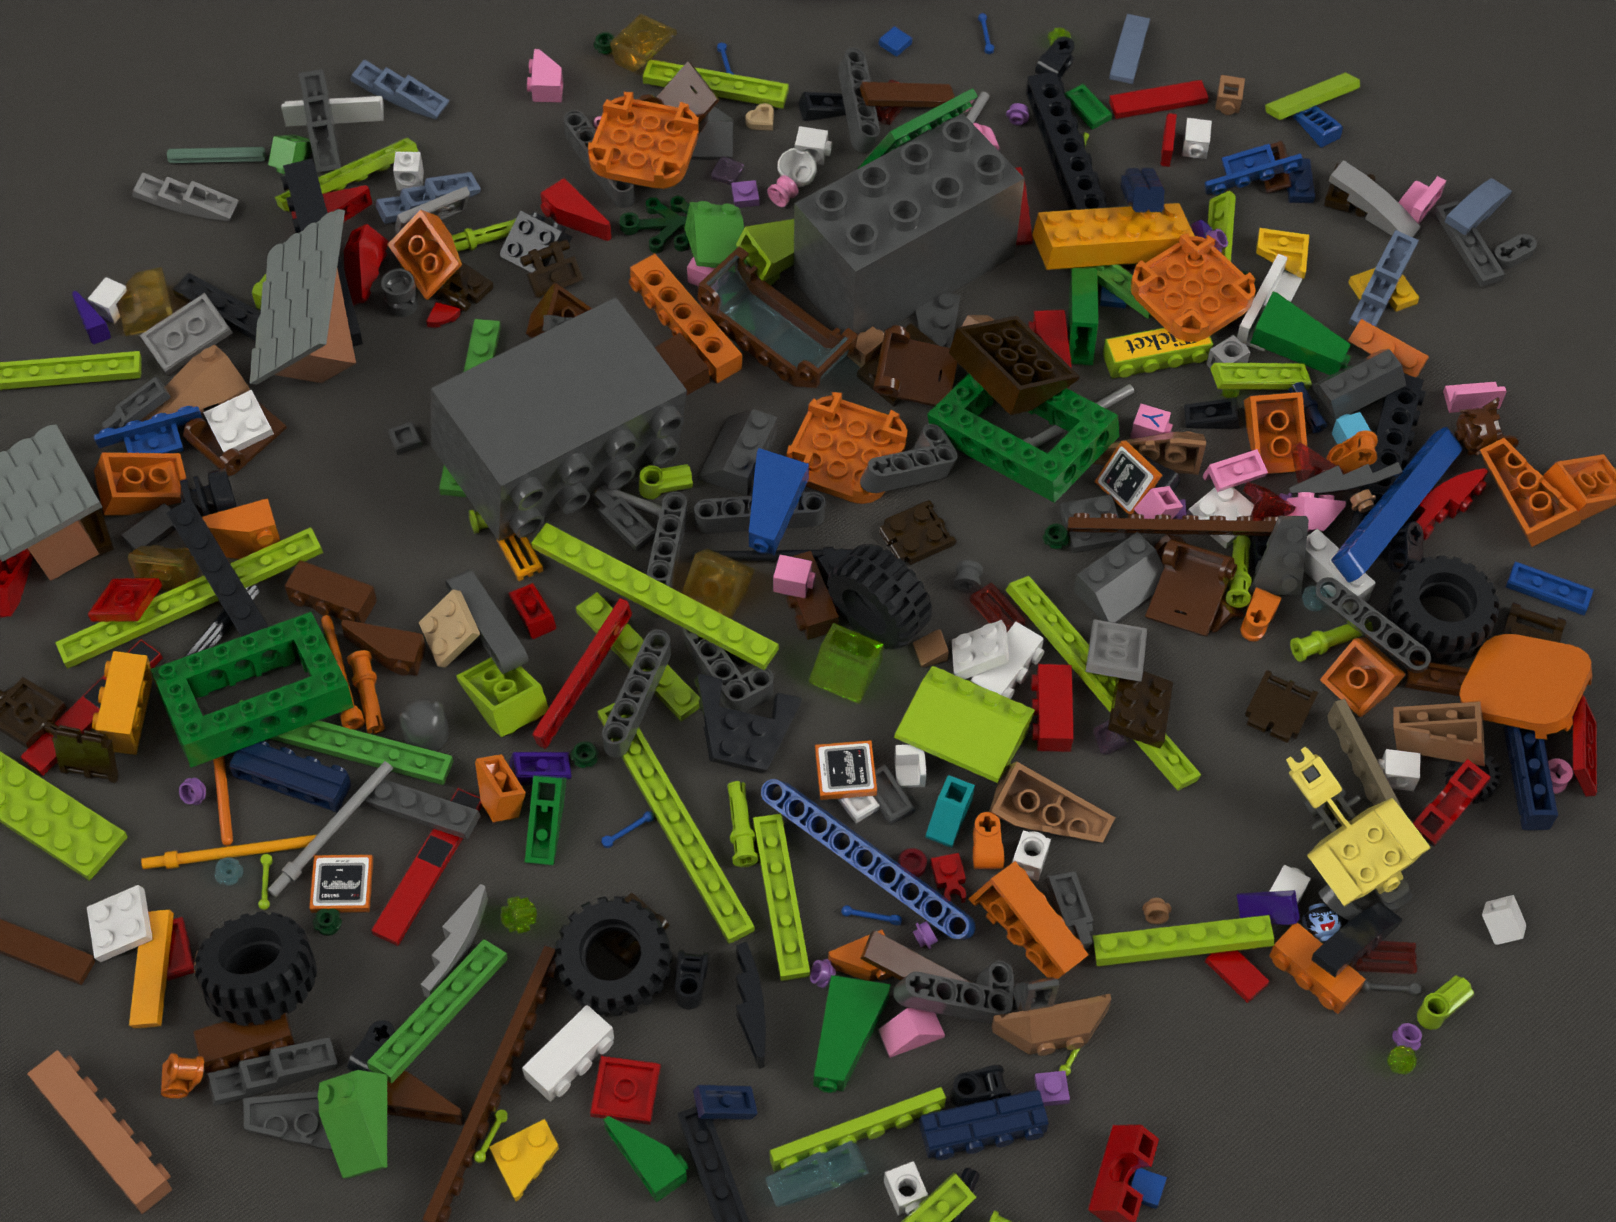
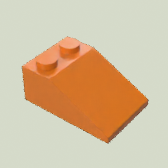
M420 210L387 244L403 268L413 275L415 285L427 300L462 266L451 233L439 216L424 210Z
M1302 392L1250 396L1245 399L1246 427L1251 451L1258 449L1268 471L1267 474L1309 471Z
M102 453L94 469L104 515H133L156 509L163 503L168 506L181 502L180 480L185 479L186 475L180 453Z
M1604 454L1558 461L1543 475L1544 479L1553 488L1555 487L1569 504H1572L1577 509L1580 520L1589 518L1616 505V470Z
M268 498L202 517L227 558L241 559L281 541Z

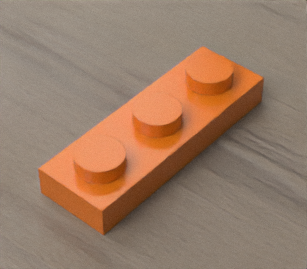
M1363 319L1359 321L1348 339L1349 343L1370 355L1379 350L1390 349L1402 364L1404 374L1413 377L1419 375L1429 359L1428 355Z

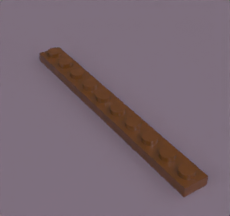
M544 946L425 1212L422 1219L423 1222H448L452 1211V1207H450L451 1201L454 1196H459L463 1188V1174L466 1168H471L475 1161L474 1154L477 1150L474 1149L478 1140H483L489 1128L487 1120L491 1111L496 1112L501 1101V1095L499 1094L503 1084L507 1085L512 1077L513 1067L511 1066L515 1057L519 1058L525 1046L524 1036L527 1030L531 1031L537 1019L535 1012L538 1005H543L547 998L549 990L547 984L550 978H555L558 973L555 963L557 953L554 948Z

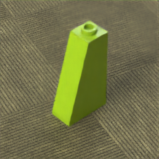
M794 219L746 226L739 237L736 246H740L749 253L746 260L751 267L756 266L758 268L757 275L761 281H766L794 265Z

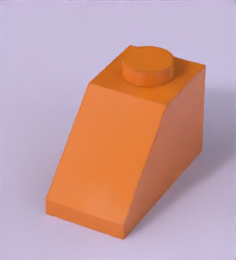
M503 755L477 758L475 766L480 799L492 822L519 818L526 792Z
M883 930L877 931L878 933L885 936ZM869 935L828 953V959L835 970L866 981H874L876 979L882 981L892 976L860 959Z

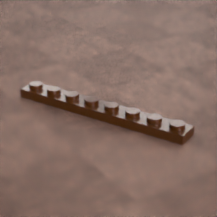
M1074 513L1073 517H1068L1067 532L1270 536L1279 517H1265L1264 521H1253L1251 516H1239L1237 520H1226L1225 516H1210L1209 520H1199V516L1184 515L1182 519H1171V515L1162 514L1155 515V519H1144L1142 514H1129L1128 518H1117V514L1105 513L1101 514L1100 518H1091L1088 513Z

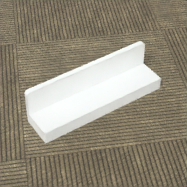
M382 96L330 99L334 124L383 121ZM303 100L285 101V104H282L286 126L307 125Z
M1281 254L1277 255L1253 300L1251 308L1247 311L1240 324L1237 339L1240 342L1260 351H1265L1266 349L1250 342L1272 291L1291 302L1302 281V278L1284 271L1288 257Z

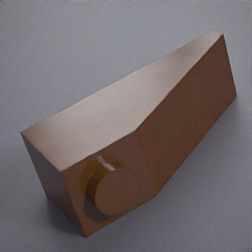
M342 620L341 626L345 638L359 649L371 652L372 658L385 668L401 676H407L408 674L418 675L426 650L423 634Z
M404 1070L392 1084L387 1081V1115L463 1126L464 1118L461 1109L409 1072Z

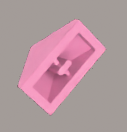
M906 1008L878 1029L889 1058L945 1037L944 1031L934 1012L914 1008Z

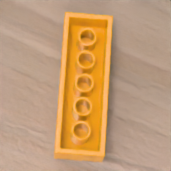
M1180 203L1164 204L1162 212H1150L1149 210L1147 212H1135L1132 206L1038 212L1032 234L1046 270L1139 263L1141 260L1145 263L1177 244L1181 235L1189 233V236L1195 235Z

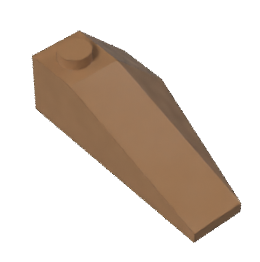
M213 345L193 357L165 386L171 398L140 421L152 419L154 415L159 413L171 414L178 412V409L184 406H198L202 414L204 408L217 403L220 405L250 389L228 356L216 345Z
M1190 431L1171 432L1123 440L1127 441L1141 455L1151 458L1153 461L1172 469L1176 473L1194 475L1199 474L1206 447L1204 435ZM1121 441L1112 443L1093 464L1106 465Z
M1019 762L1009 764L995 789L990 809L991 813L1016 827L1103 843L1115 820V817Z

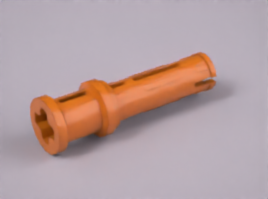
M366 650L356 651L347 657L348 664L352 666L354 675L352 683L358 688L367 733L371 734L373 729V734L382 732L385 726L375 690L377 676L372 671L370 662L372 654Z

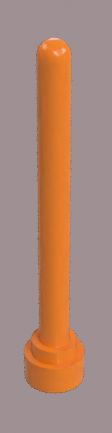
M324 615L321 618L326 642L349 685L332 618L329 615ZM351 694L353 708L342 711L340 719L342 727L356 730L361 728L365 721L362 711L354 705Z
M225 756L213 759L221 841L223 845L229 846L233 843Z

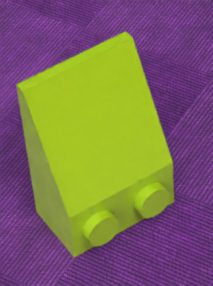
M489 658L456 675L458 682L488 725L501 738L514 733L518 728L532 721L538 720L549 709L541 684L521 666L502 674L492 658Z

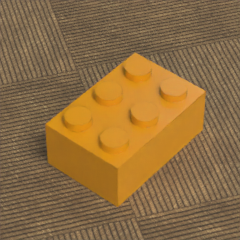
M113 651L111 661L107 660L105 664L104 677H107L105 687L101 686L99 690L98 703H101L99 713L95 712L93 716L92 729L98 733L105 734L109 740H112L114 752L137 755L153 683L151 666L146 655Z

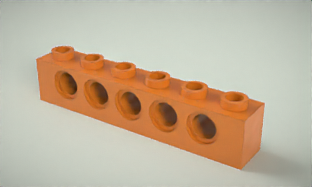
M656 254L630 267L629 283L631 288L642 295L646 306L649 309L653 308L660 322L671 329L673 336L681 333L708 366L709 376L716 383L742 370V353Z

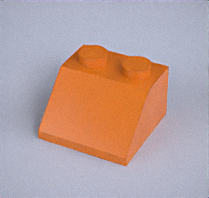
M1364 637L1354 638L1321 677L1320 681L1341 700L1345 699L1349 708L1359 717H1362L1388 696L1406 673Z

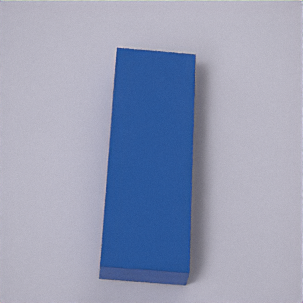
M1516 561L1506 584V588L1581 615H1585L1594 589Z

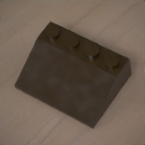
M1018 316L958 327L949 350V354L1010 415L1033 410L1077 382L1080 378Z

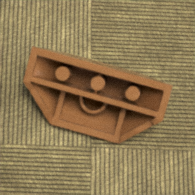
M1105 994L1056 1004L1053 1007L996 1015L993 1017L992 1031L1029 1055L1038 1053L1040 1056L1049 1055L1055 1052L1056 1049L1066 1047L1068 1050L1079 1049L1088 1043L1106 1015L1111 1003V995Z

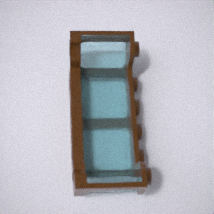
M739 246L699 283L698 300L706 313L727 337L736 342L740 349L745 352L748 351L756 357L761 365L773 370L781 380L789 382L794 387L817 388L820 381L846 355L849 356L856 349L858 334L850 328H847L842 335H840L841 330L839 328L833 331L829 330L767 282L761 281L757 276L758 268L756 266L750 268L744 262L749 253Z

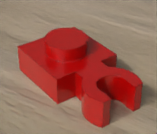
M959 853L931 858L930 864L937 889L945 887V898L951 901L950 895L957 894L960 896L961 903H965L966 891L959 884H965L966 877Z

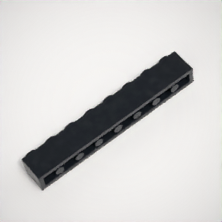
M313 159L283 165L285 175L280 176L284 191H290L291 196L286 197L289 211H295L297 217L292 219L295 233L302 232L309 224L320 221L328 213ZM339 255L337 269L352 345L354 347L362 345L363 341Z

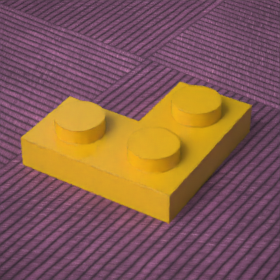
M1375 268L1350 277L1348 283L1359 299H1361ZM1403 274L1389 300L1395 312L1416 305L1419 301V296Z

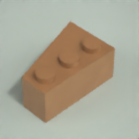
M1481 702L1394 707V734L1398 751L1420 753L1423 756L1463 763L1469 759L1475 765L1485 766Z

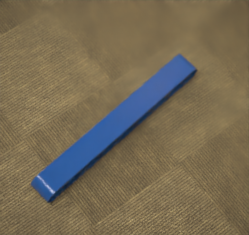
M1448 427L1441 428L1426 441L1405 467L1403 474L1396 478L1331 559V562L1348 583L1357 580L1369 569L1463 450V446Z
M770 779L763 784L761 796L767 804L953 939L966 940L974 934L976 924L969 914L790 784L777 779ZM780 786L782 788V795L778 800H774L772 796L773 790ZM802 802L805 809L803 814L797 817L795 807L798 803ZM825 818L827 828L824 832L819 833L817 830L818 821ZM847 834L850 844L846 849L842 850L839 841L843 835ZM870 851L873 860L870 865L865 867L862 862V856L865 852ZM892 867L896 872V877L893 882L887 883L885 873ZM916 884L919 894L916 899L911 900L908 897V889L911 885ZM939 901L942 905V912L939 916L934 917L931 913V906L934 902ZM959 918H962L966 923L965 931L961 934H957L954 930L955 921Z

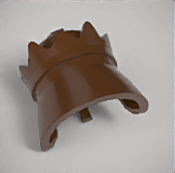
M1499 397L1481 408L1459 410L1462 414L1459 415L1456 422L1457 431H1455V437L1460 444L1468 449V455L1476 454L1477 456L1481 454L1480 449L1502 438H1505L1514 448L1518 446L1519 442L1515 436H1504L1500 429L1498 420L1501 418L1497 414Z

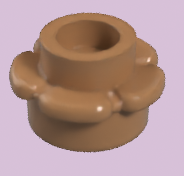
M1363 490L1355 494L1350 499L1353 505L1351 508L1354 511L1359 510L1360 513L1372 509L1375 506L1373 502L1376 500V495H1372L1370 490Z
M1152 898L1143 905L1142 910L1149 923L1162 924L1169 919L1171 906L1161 898Z

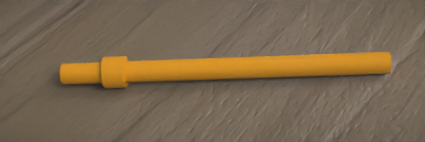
M317 835L178 853L177 850L169 851L161 856L142 858V869L159 867L173 869L179 868L181 864L306 848Z

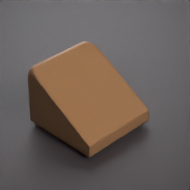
M941 629L933 631L913 642L921 668L948 661V648Z

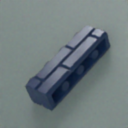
M1127 168L1125 175H1121L1120 188L1125 196V200H1127V205H1131L1135 212H1147V210L1150 212H1162L1164 210L1165 189L1156 171L1153 168H1142L1141 170L1139 168Z
M1505 725L1504 733L1509 761L1512 765L1511 772L1519 815H1521L1522 830L1551 829L1558 817L1544 739H1535V731Z
M266 741L238 750L229 766L233 777L336 813L339 811L344 798L351 788L349 775L344 768L338 765H332L331 767L322 765L318 759L312 756H306L304 759L296 756L292 750L285 747H280L279 750L270 747Z
M1034 1090L921 1115L919 1125L927 1157L946 1160L952 1158L954 1153L966 1150L967 1154H974L982 1151L986 1145L996 1144V1147H1005L1014 1142L1013 1139L1025 1137L1027 1141L1039 1139L1043 1136V1133L1047 1132L1049 1123L1040 1090Z

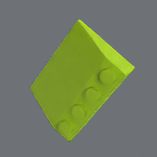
M932 666L922 680L894 738L998 783L1028 734L1035 709Z

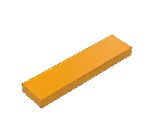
M171 910L148 912L153 940L138 946L129 1026L134 1029L162 1026L174 916Z

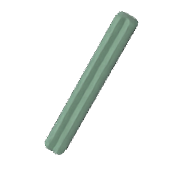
M264 147L171 148L167 150V159L169 163L263 162L266 159V152Z

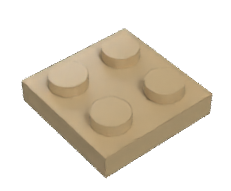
M453 589L419 622L439 667L446 668L481 635L459 590Z

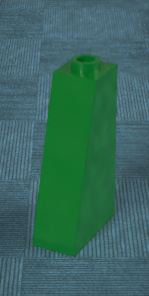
M1072 268L1068 316V341L1071 364L1093 365L1098 330L1097 269Z
M1272 291L1250 343L1328 375L1340 371V368H1346L1351 358L1347 354L1351 344L1283 296Z
M831 975L814 1071L813 1087H818L819 1090L826 1093L844 1091L889 1001L890 984Z

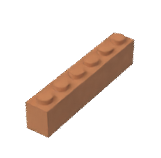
M58 1050L28 1072V1076L140 1213H145L172 1191L171 1186L167 1182L171 1177L160 1162L154 1166L148 1159L153 1154L142 1141L137 1144L130 1136L134 1132L126 1121L122 1119L118 1122L112 1116L116 1110L106 1098H103L101 1101L94 1093L98 1089L89 1077L86 1076L82 1079L76 1073L80 1070V1067L70 1055L64 1058Z

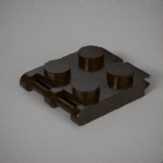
M931 500L884 519V525L879 527L878 532L887 546L891 547L890 551L894 553L896 558L908 562L909 565L946 550L957 543L955 537L950 536L944 527V520L939 518L933 510L934 505Z
M1266 670L1246 710L1245 716L1249 718L1246 725L1265 733L1267 727L1272 728L1270 736L1285 743H1288L1291 737L1297 739L1318 692L1315 690L1312 692L1294 685V681L1290 680L1287 682L1272 675V671ZM1268 680H1271V681H1274V682H1276V683H1278V684H1280V685H1283V686L1286 687V689H1285V688H1282V687H1280V686H1278V685H1275V684L1269 682ZM1294 690V691H1296V692H1298V693H1301V694H1303V695H1305V696H1307V697H1310V698L1307 699V698H1305V697H1303V696H1300V695H1298V694H1296V693H1294V692H1291V691Z
M60 725V730H56L52 737L60 773L74 772L84 774L85 778L92 779L94 776L108 779L110 783L116 784L119 774L112 740H109L103 733L84 730L85 735H83L80 729Z

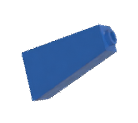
M758 448L749 524V547L760 553L775 555L808 482V463Z

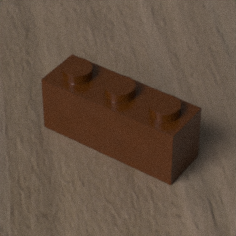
M811 551L791 556L812 561V572L816 573L813 589L808 588L806 598L786 595L789 608L794 609L797 614L795 622L798 630L804 631L807 640L838 631L839 616Z
M301 560L285 584L288 598L294 605L299 607L307 606L321 615H331L339 618L341 621L348 620L365 623L377 602L374 586Z
M287 1013L281 1015V1019L272 1021V1019L267 1020L262 1025L249 1023L248 1026L238 1025L236 1021L233 1024L223 1021L193 1031L199 1056H202L204 1059L206 1074L229 1069L232 1066L238 1065L239 1061L269 1055L271 1049L295 1045Z

